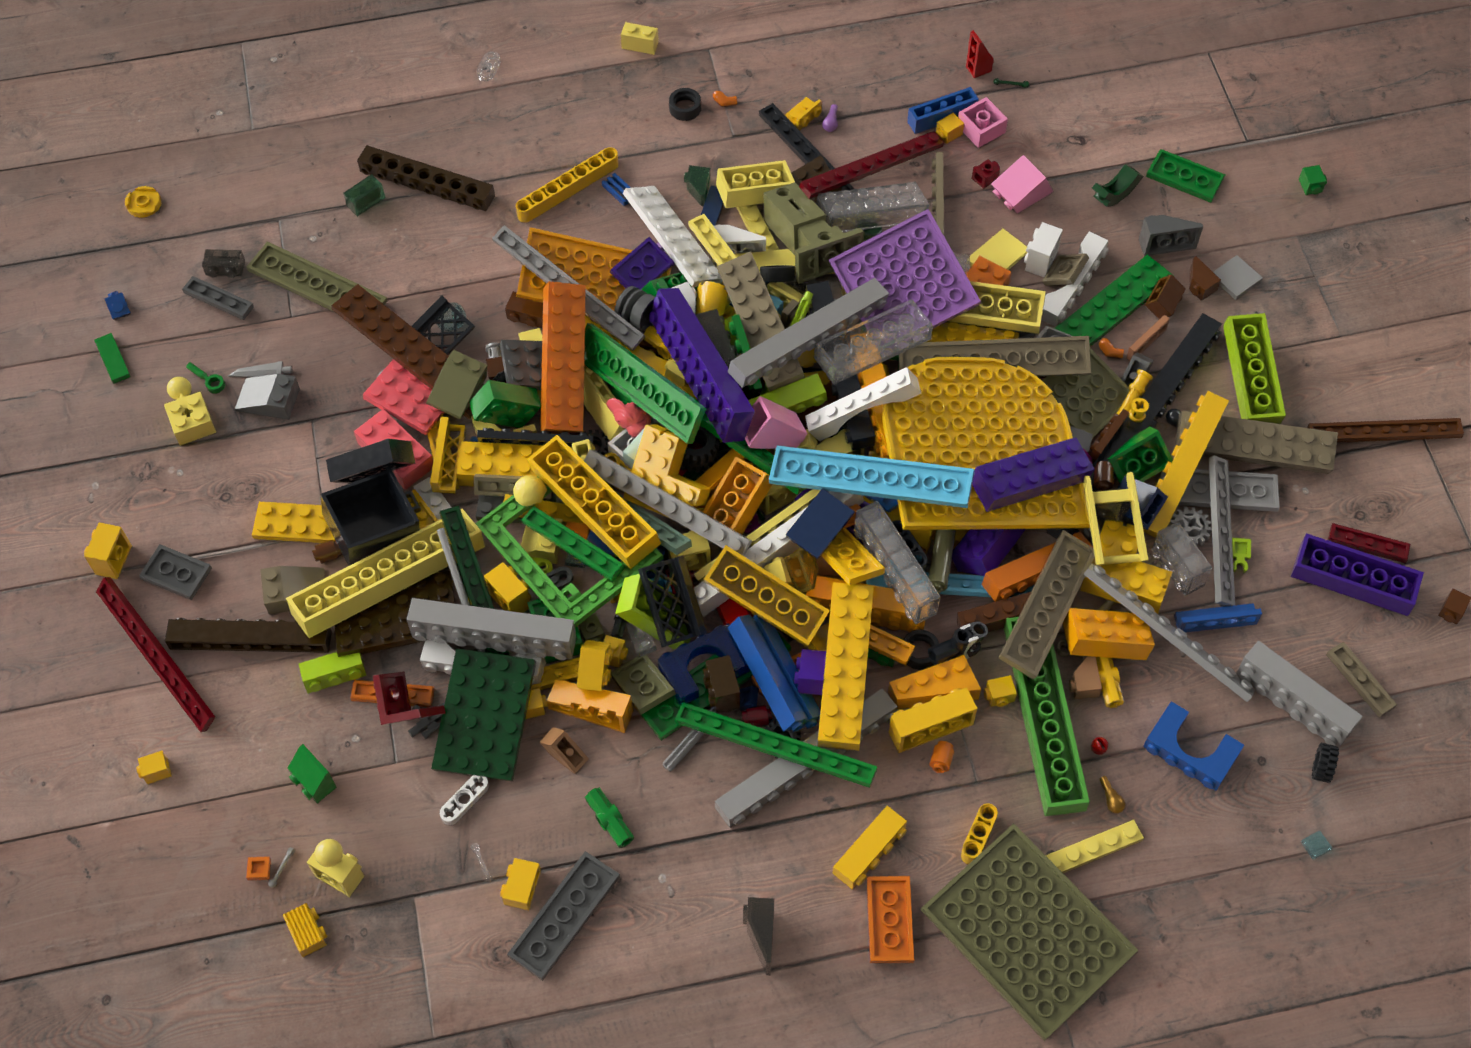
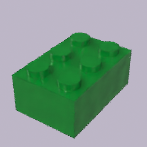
M488 380L469 401L474 421L515 428L524 427L541 408L536 388Z

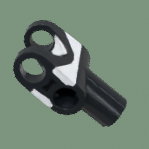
M977 621L956 629L951 639L928 649L930 661L937 665L965 655L966 659L976 655L981 648L980 641L988 633L987 626ZM979 627L984 633L978 634L974 631V628ZM976 645L977 648L972 650L971 648Z

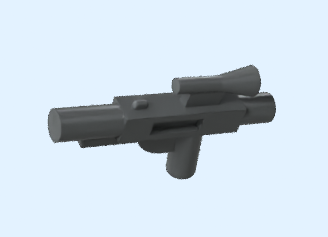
M415 705V706L412 708V710L422 709V708H421L420 706H418V705ZM442 714L421 718L422 720L409 729L408 733L411 737H414L421 732L426 740L435 730L440 728L441 722L438 724L437 722L442 719Z

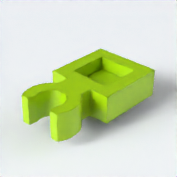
M1232 538L1233 559H1235L1233 571L1236 572L1237 565H1241L1243 573H1246L1248 563L1245 560H1250L1251 539Z

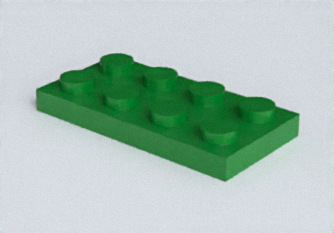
M734 315L731 318V322H729V329L731 335L736 336L734 344L737 354H743L750 350L740 315ZM760 379L753 385H747L748 389L753 390L754 394L762 390Z

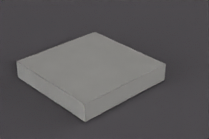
M1238 255L1213 271L1221 279L1219 286L1235 300L1262 282L1263 279Z

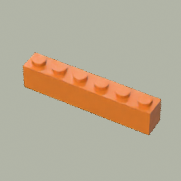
M1081 532L1073 534L1074 537L1093 548ZM1055 543L986 572L982 586L995 602L1007 599L1017 592L1025 591L1028 587L1035 585Z

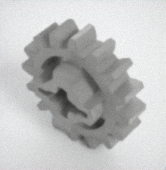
M1184 507L1182 512L1178 509L1168 524L1170 527L1169 533H1174L1172 539L1178 538V544L1180 545L1184 542L1187 548L1189 544L1196 548L1198 543L1203 545L1205 540L1208 541L1212 532L1210 527L1211 521H1207L1208 515H1202L1203 510L1196 512L1195 507H1192L1191 510Z

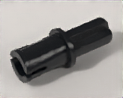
M615 615L611 636L621 639L626 624L629 622Z

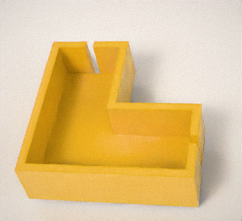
M657 424L645 425L631 472L692 507L706 505L711 488L678 475L687 443L667 428ZM624 493L623 499L668 517L628 493ZM702 507L696 508L701 512L704 510Z
M1106 517L1100 533L1103 557L1137 554L1138 546L1134 525L1127 524V526H1123L1124 522ZM1094 557L1092 563L1096 566ZM1144 562L1099 565L1105 570V574L1119 580L1123 588L1127 591H1133L1141 602L1148 603L1154 608V612L1159 613L1172 571ZM1085 576L1081 591L1120 603Z

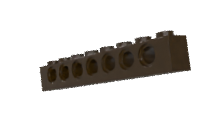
M366 145L357 159L360 172L366 175H372L382 180L385 179L398 185L401 184L413 190H420L429 195L439 196L445 200L473 207L476 210L487 211L495 197L492 184Z

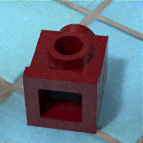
M987 159L979 166L973 167L971 179L984 189L999 177L1000 166L996 161L991 162Z

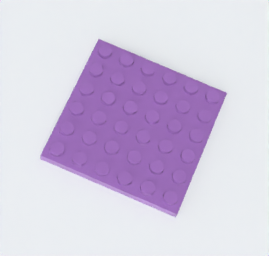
M929 209L829 260L846 294L873 278H876L889 292L886 300L887 304L882 309H876L868 317L861 318L867 331L871 330L880 356L898 347L899 343H906L981 304L978 295Z

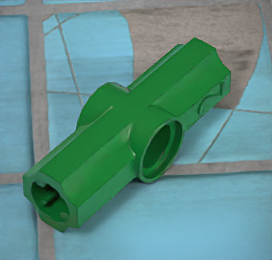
M600 787L589 791L585 796V800L596 814V819L602 829L609 833L618 848L629 845L634 840V836L624 823L618 808L610 803Z

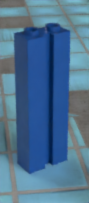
M756 614L753 617L751 615L739 616L727 628L783 732L790 730L796 732L805 727L810 729L818 724L817 721L820 719L821 710L812 694L798 693V684H794L795 672H799V670L796 669V665L776 628Z

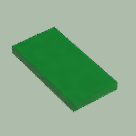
M1160 149L1147 171L1146 177L1212 203L1226 174Z

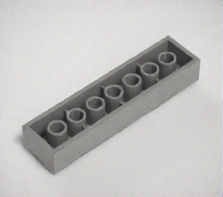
M412 598L407 616V623L412 637L420 641L427 639L441 644L449 642L458 646L471 645L479 649L493 648L500 652H505L506 650L514 651L521 655L530 653L538 657L552 656L559 660L572 659L577 638L574 620L424 599Z

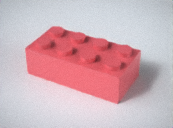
M384 409L354 431L357 443L361 447L385 439L411 441L416 464L393 471L399 484L405 490L432 470V455Z

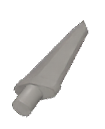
M278 361L276 363L239 368L228 376L258 377L272 374H292L293 369L292 366L283 367V361Z

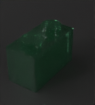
M372 174L343 193L347 207L357 217L386 198L382 184Z

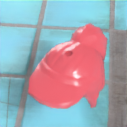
M616 398L607 401V407L613 413L616 422L626 429L631 437L636 438L645 428V425H651L652 416L640 407H637L634 402L624 404Z

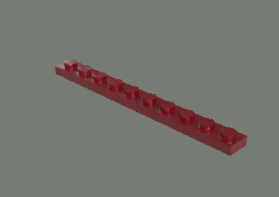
M935 131L804 180L800 182L799 188L811 199L942 148L945 142Z
M104 577L96 593L198 730L206 732L214 721L215 715L112 578Z

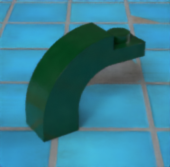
M1125 164L1109 183L1105 185L1094 184L1092 189L1096 193L1093 197L1106 207L1114 206L1127 197L1144 176L1130 165Z

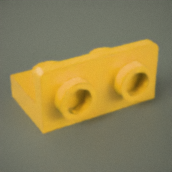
M805 97L785 116L800 131L803 127L808 126L811 120L821 114L822 101L818 99L816 102H813L808 97Z

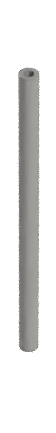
M440 528L437 530L461 604L470 606L445 529ZM476 648L478 652L486 653L485 649Z

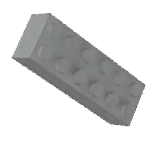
M1259 640L1246 654L1236 672V675L1241 680L1245 679L1250 682L1260 695L1266 696L1276 707L1285 710L1294 720L1300 721L1307 726L1310 732L1323 738L1327 744L1338 746V748L1341 747L1363 717Z

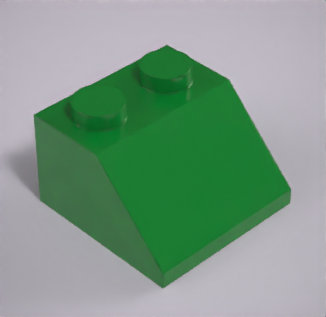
M302 744L288 766L291 774L289 779L295 786L300 785L303 788L301 792L308 800L313 799L318 804L337 787L329 771Z

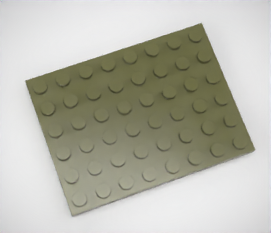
M1014 823L921 908V911L1044 1041L1138 951Z

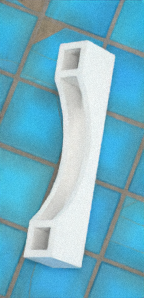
M1090 231L1080 245L1078 254L1087 253L1089 260L1074 284L1066 285L1057 291L1046 294L1042 314L1043 321L1056 327L1059 321L1062 322L1067 314L1066 310L1072 308L1075 302L1074 298L1076 295L1080 296L1084 283L1090 281L1092 271H1096L1100 265V259L1106 257L1109 251L1107 248L1108 240Z
M906 367L805 416L808 432L819 441H822L836 434L846 421L866 409L886 403L907 401L921 394L918 378Z
M426 640L420 662L426 671H442L451 675L455 650L447 643L441 644L434 640ZM530 653L515 655L514 657L536 660L532 685L541 683L543 670L546 665L544 657H538Z

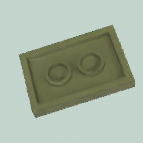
M645 653L611 672L612 679L623 693L631 695L632 704L640 715L676 694L674 688Z

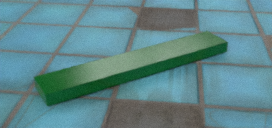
M535 506L521 520L524 525L611 582H614L625 568L623 563Z

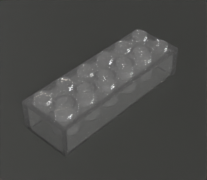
M916 182L818 194L816 205L826 214V223L830 227L838 226L842 232L858 228L869 229L898 225L929 209L930 206Z
M913 299L815 343L814 359L832 383L836 384L931 340L933 324Z
M878 500L857 510L855 527L853 529L854 534L858 540L861 539L864 544L863 546L885 567L883 574L885 583L894 590L895 598L898 603H902L905 607L907 617L910 620L912 619L916 625L936 615L941 598Z

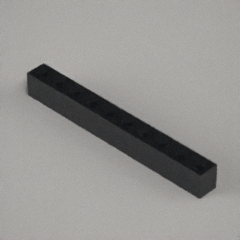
M828 281L806 285V291L813 293L812 303L808 309L809 315L834 301ZM844 331L839 334L835 333L824 343H818V348L823 351L821 354L823 365L826 364L828 368L826 369L827 379L832 382V395H836V399L839 400L860 390L861 387ZM867 409L856 414L842 425V428L845 427L846 443H850L852 450L875 445V433Z

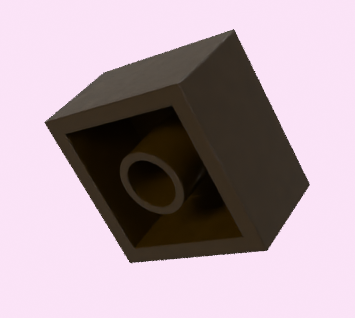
M730 655L707 660L706 668L703 669V681L705 689H708L710 707H714L717 714L739 709L740 690Z

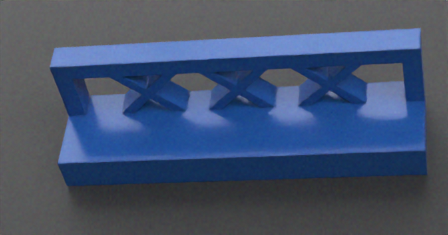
M1254 603L1180 611L1175 612L1174 618L1177 628L1186 633L1257 625L1262 611L1261 609H1255Z

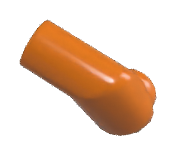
M719 90L713 93V99L720 106L737 105L736 96L727 97Z
M1107 338L1100 340L1099 348L1105 356L1123 358L1124 349L1114 348Z

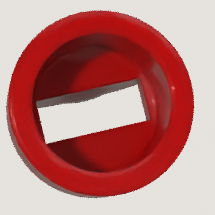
M1104 737L1095 738L1092 741L1091 750L1097 755L1106 753L1108 749L1107 740Z

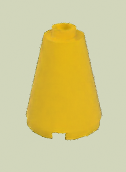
M705 281L704 285L699 283L696 302V317L707 335L714 331L716 324L719 323L731 303L727 291L724 290L725 286L710 281Z

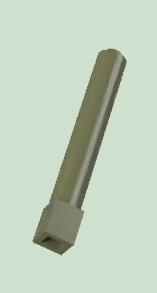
M956 529L936 530L927 584L928 588L933 592L940 593L948 587Z

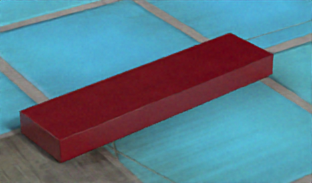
M1332 523L1328 541L1364 553L1405 564L1408 561L1411 544L1335 523Z

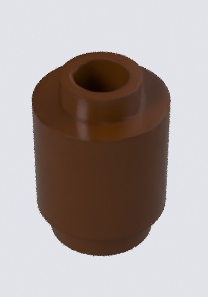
M1100 461L1094 467L1093 486L1099 491H1108L1113 487L1114 468L1110 462Z
M329 540L315 545V550L312 551L315 561H320L321 564L343 555L336 540Z

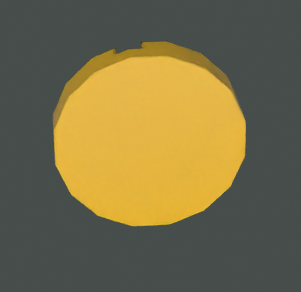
M142 186L135 188V191L127 194L125 206L134 217H149L159 210L161 197L154 188Z

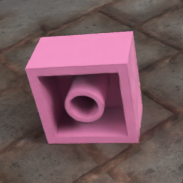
M987 97L959 112L958 117L964 122L963 133L978 148L1006 133L1008 118Z

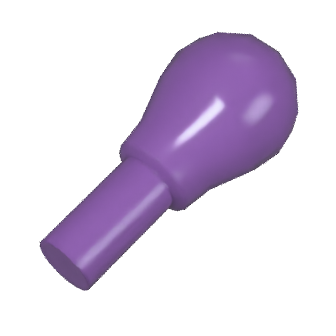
M835 104L831 105L830 112L822 123L824 130L827 132L835 131L838 126L836 116L838 107Z

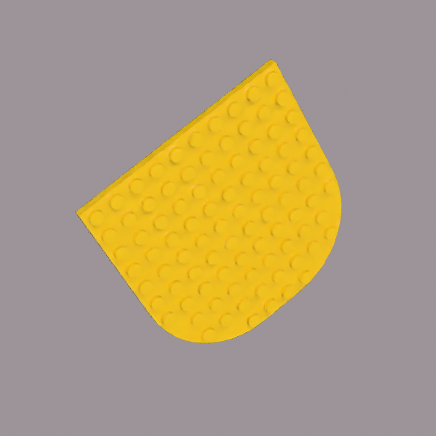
M935 357L925 359L916 365L912 364L908 369L918 378L921 394L904 402L883 404L882 409L883 428L889 459L975 470L980 465L1073 438L1066 412L1062 404L1058 403L1052 395L1053 391L1028 370L1020 366L1016 368L1006 364L1004 360L995 358ZM1084 483L989 512L985 510L973 486L971 488L968 508L897 500L903 530L1090 528L1083 487Z

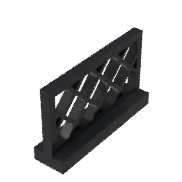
M442 295L412 325L424 337H428L429 341H431L432 336H441V345L436 346L447 355L475 328ZM451 309L454 312V319L444 320V314ZM465 322L468 325L465 331L457 332V323ZM444 323H454V332H444ZM434 324H441V332L431 333V327ZM454 335V342L450 345H444V336Z
M684 555L638 569L661 647L707 633ZM664 565H668L669 577L662 573ZM647 570L656 574L653 582L648 580ZM660 577L667 581L664 589L657 586ZM670 585H673L675 588V596L668 593ZM654 590L661 593L659 602L653 597ZM665 597L672 600L670 609L663 605ZM676 604L680 605L682 611L680 616L673 612ZM660 609L668 613L665 621L659 617ZM671 616L678 620L676 628L669 625ZM682 623L686 625L687 635L680 632ZM666 629L673 632L670 641L666 640Z

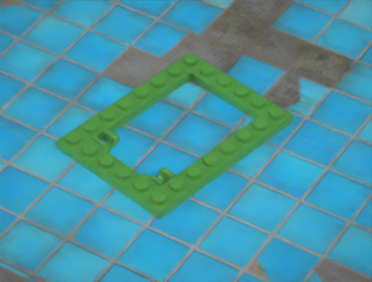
M547 485V492L544 495V497H546L549 493L552 492V490ZM512 495L475 523L556 618L574 620L575 627L618 595L622 590L624 578L639 574L638 569L659 563L664 559L663 555L657 549H654L632 569L621 560L625 568L614 582L604 577L583 594L572 583L560 591L505 528L532 506L520 505L514 495ZM571 594L572 596L567 599L566 596Z

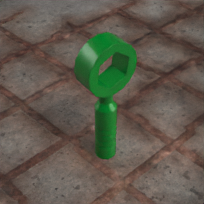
M189 362L186 365L188 370L201 379H205V386L210 393L217 394L224 390L225 382L220 375L213 374L207 376L203 370L193 363ZM212 382H220L218 386H210Z

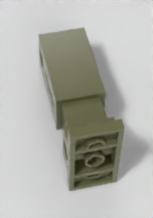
M795 182L763 193L764 221L795 255L796 281L799 284L834 272L829 260L864 242V231L861 228L843 233L838 226L830 227L826 223V214L812 199H809Z

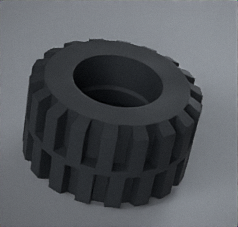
M699 426L693 443H700L703 447L700 449L686 447L680 469H688V472L696 470L697 473L701 469L705 471L708 469V466L712 467L714 465V461L718 457L719 438L715 437L704 427Z

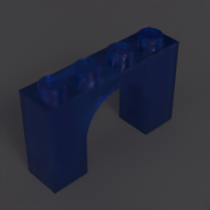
M729 623L724 626L719 625L712 632L699 635L694 641L683 643L676 650L666 652L658 658V668L674 688L675 697L680 705L683 702L688 704L699 698V688L687 668L689 663L701 654H713L718 657L730 655L736 678L751 671L727 628L730 625Z

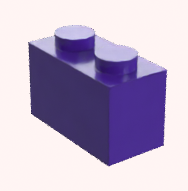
M802 649L801 657H797L796 669L799 672H795L794 684H798V693L822 695L826 651Z

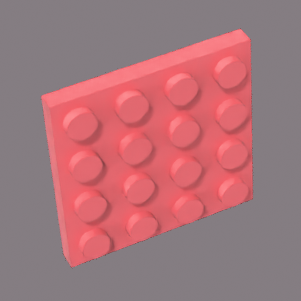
M394 359L363 394L364 400L381 410L384 409L388 414L424 435L428 434L439 418L445 413L426 404L432 389Z

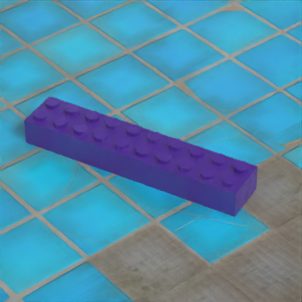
M658 289L652 310L649 313L650 322H652L664 345L670 352L671 357L676 362L678 369L692 389L694 396L706 408L705 413L723 443L744 441L755 413L753 407L738 383L728 373L727 365L680 289Z

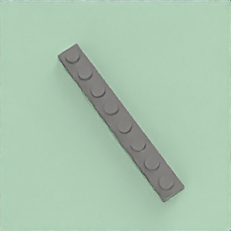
M1214 455L1209 457L1215 603L1222 606H1234L1235 591L1228 461Z

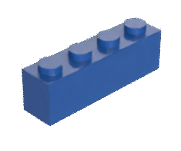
M968 87L909 108L907 122L914 134H918L937 127L939 120L953 112L958 116L960 111L978 102L979 98L972 87Z

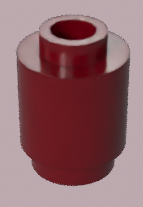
M765 705L747 708L746 711L741 712L743 722L757 727L767 726L769 721L772 720L770 708L766 709Z

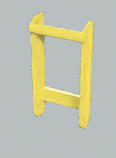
M1127 472L1128 489L1098 492L1092 491L1090 476H1084L1083 487L1096 565L1148 561L1133 472ZM1130 501L1139 554L1103 557L1095 504Z

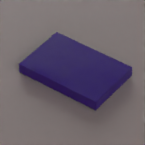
M648 237L614 266L610 273L626 289L630 286L642 289L649 281L658 279L675 262Z

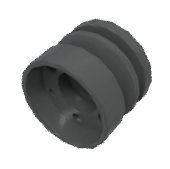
M630 286L618 298L614 312L644 334L649 326H653L649 320V313L652 310L655 296L649 293L646 294L645 291L635 286Z

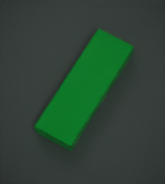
M112 333L94 339L112 383L115 384L130 378V373Z

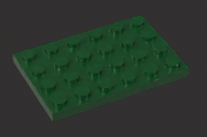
M456 649L444 704L445 713L442 714L431 767L432 770L470 776L477 775L513 782L535 672V659Z

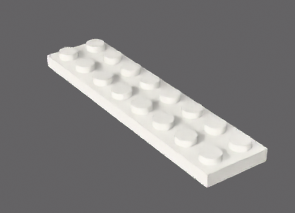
M655 186L625 188L623 194L692 287L699 286V283L704 285L705 281L722 283V278L716 266Z

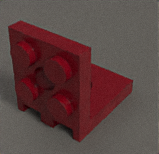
M405 671L373 676L381 725L445 713L444 705L411 710Z

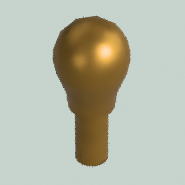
M1107 776L1101 777L1099 781L1105 791L1107 808L1114 814L1123 812L1126 807L1125 800L1112 788Z

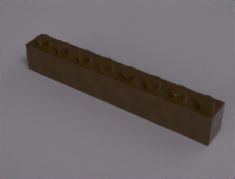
M185 618L168 619L165 643L170 650L329 653L332 630L328 628L308 638L297 621H265L263 619L255 621L236 619L234 621L221 618L216 620H206L203 618L187 620Z

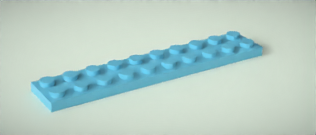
M777 446L769 483L816 490L823 488L826 491L968 508L974 469Z

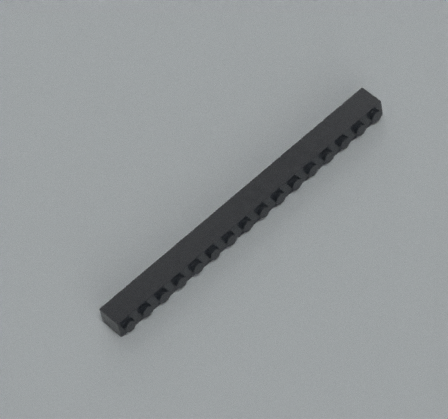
M1202 313L1141 397L1149 404V408L1145 412V419L1142 422H1134L1128 415L1093 463V467L1100 461L1109 462L1108 458L1134 435L1149 426L1152 428L1156 427L1158 423L1156 420L1158 417L1162 418L1168 404L1172 405L1176 398V392H1181L1184 388L1186 378L1190 379L1195 371L1194 367L1200 366L1204 359V353L1208 354L1213 346L1212 342H1217L1220 338L1222 323ZM1093 471V473H1092L1091 476H1090L1091 485H1092V491H1093V492H1098L1099 490L1096 489V488L1093 486V480H1094V471ZM1115 473L1113 475V485L1118 480ZM1095 504V510L1098 508L1099 504ZM1050 528L1047 530V534L1058 539L1063 530L1071 535L1080 532V530H1078L1079 528Z

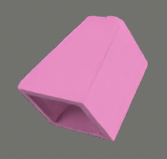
M1024 155L991 183L994 188L992 192L998 199L1003 198L1005 206L1010 211L1013 209L1016 213L1021 212L1053 192L1046 177Z
M759 396L752 406L755 413L745 440L750 448L776 449L777 446L797 448L804 441L808 433L795 412Z

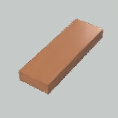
M1166 315L1162 316L1130 346L1127 359L1131 360L1133 354L1137 352L1141 354L1167 330L1170 318Z

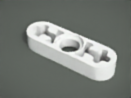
M473 775L442 806L440 817L443 823L447 825L457 823L487 792L489 788L487 777ZM477 781L480 783L482 781L483 786L476 787L475 782ZM469 795L470 801L468 803L461 804L459 802L460 796ZM448 811L451 813L453 811L454 816L447 817L446 812Z

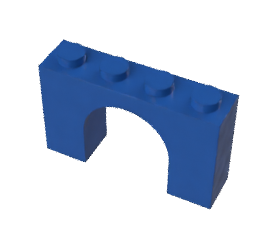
M1171 701L1147 737L1143 747L1150 754L1163 758L1170 766H1176L1181 769L1188 777L1196 778L1205 787L1217 791L1239 756L1244 744L1226 734L1215 752L1210 756L1204 758L1189 756L1180 748L1177 742V732L1185 722L1189 711Z

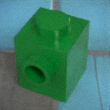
M1320 165L1302 168L1299 181L1305 195L1323 192L1327 184V177L1323 174Z

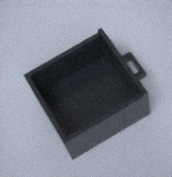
M388 467L386 471L320 494L322 515L348 566L419 531V519L416 513L421 511V507L411 490L403 491L391 467ZM408 498L411 499L414 507L411 506V504L408 501Z

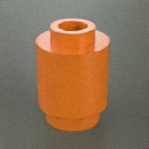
M939 741L934 746L929 763L933 771L944 773L950 770L954 755V746L951 743Z

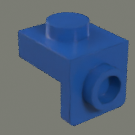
M115 291L109 293L107 298H104L113 320L131 314L122 292Z

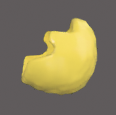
M532 475L521 477L513 488L514 497L522 506H532L533 504L541 503L547 492L545 483L540 478Z

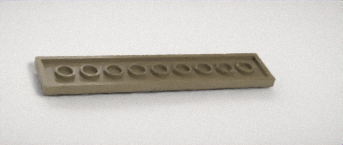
M1089 336L898 344L899 371L906 367L908 368L912 364L916 365L925 359L935 357H985L1004 360L1006 364L1016 368L1020 366L1037 377L1091 374Z

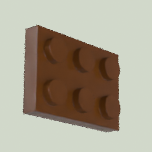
M1125 409L1120 414H1114L1089 449L1088 454L1093 458L1092 465L1129 415V412Z

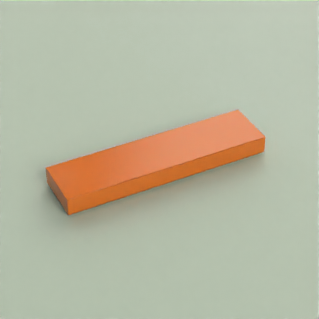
M354 680L350 696L351 701L377 703L374 681ZM407 684L410 706H432L435 692L434 686Z

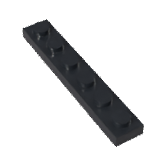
M492 428L477 430L478 442L545 445L558 435L569 447H572V443L587 439L594 446V438L588 433L571 435L569 432L552 434L550 431L533 433L531 430H521V432H513L511 429L494 431Z

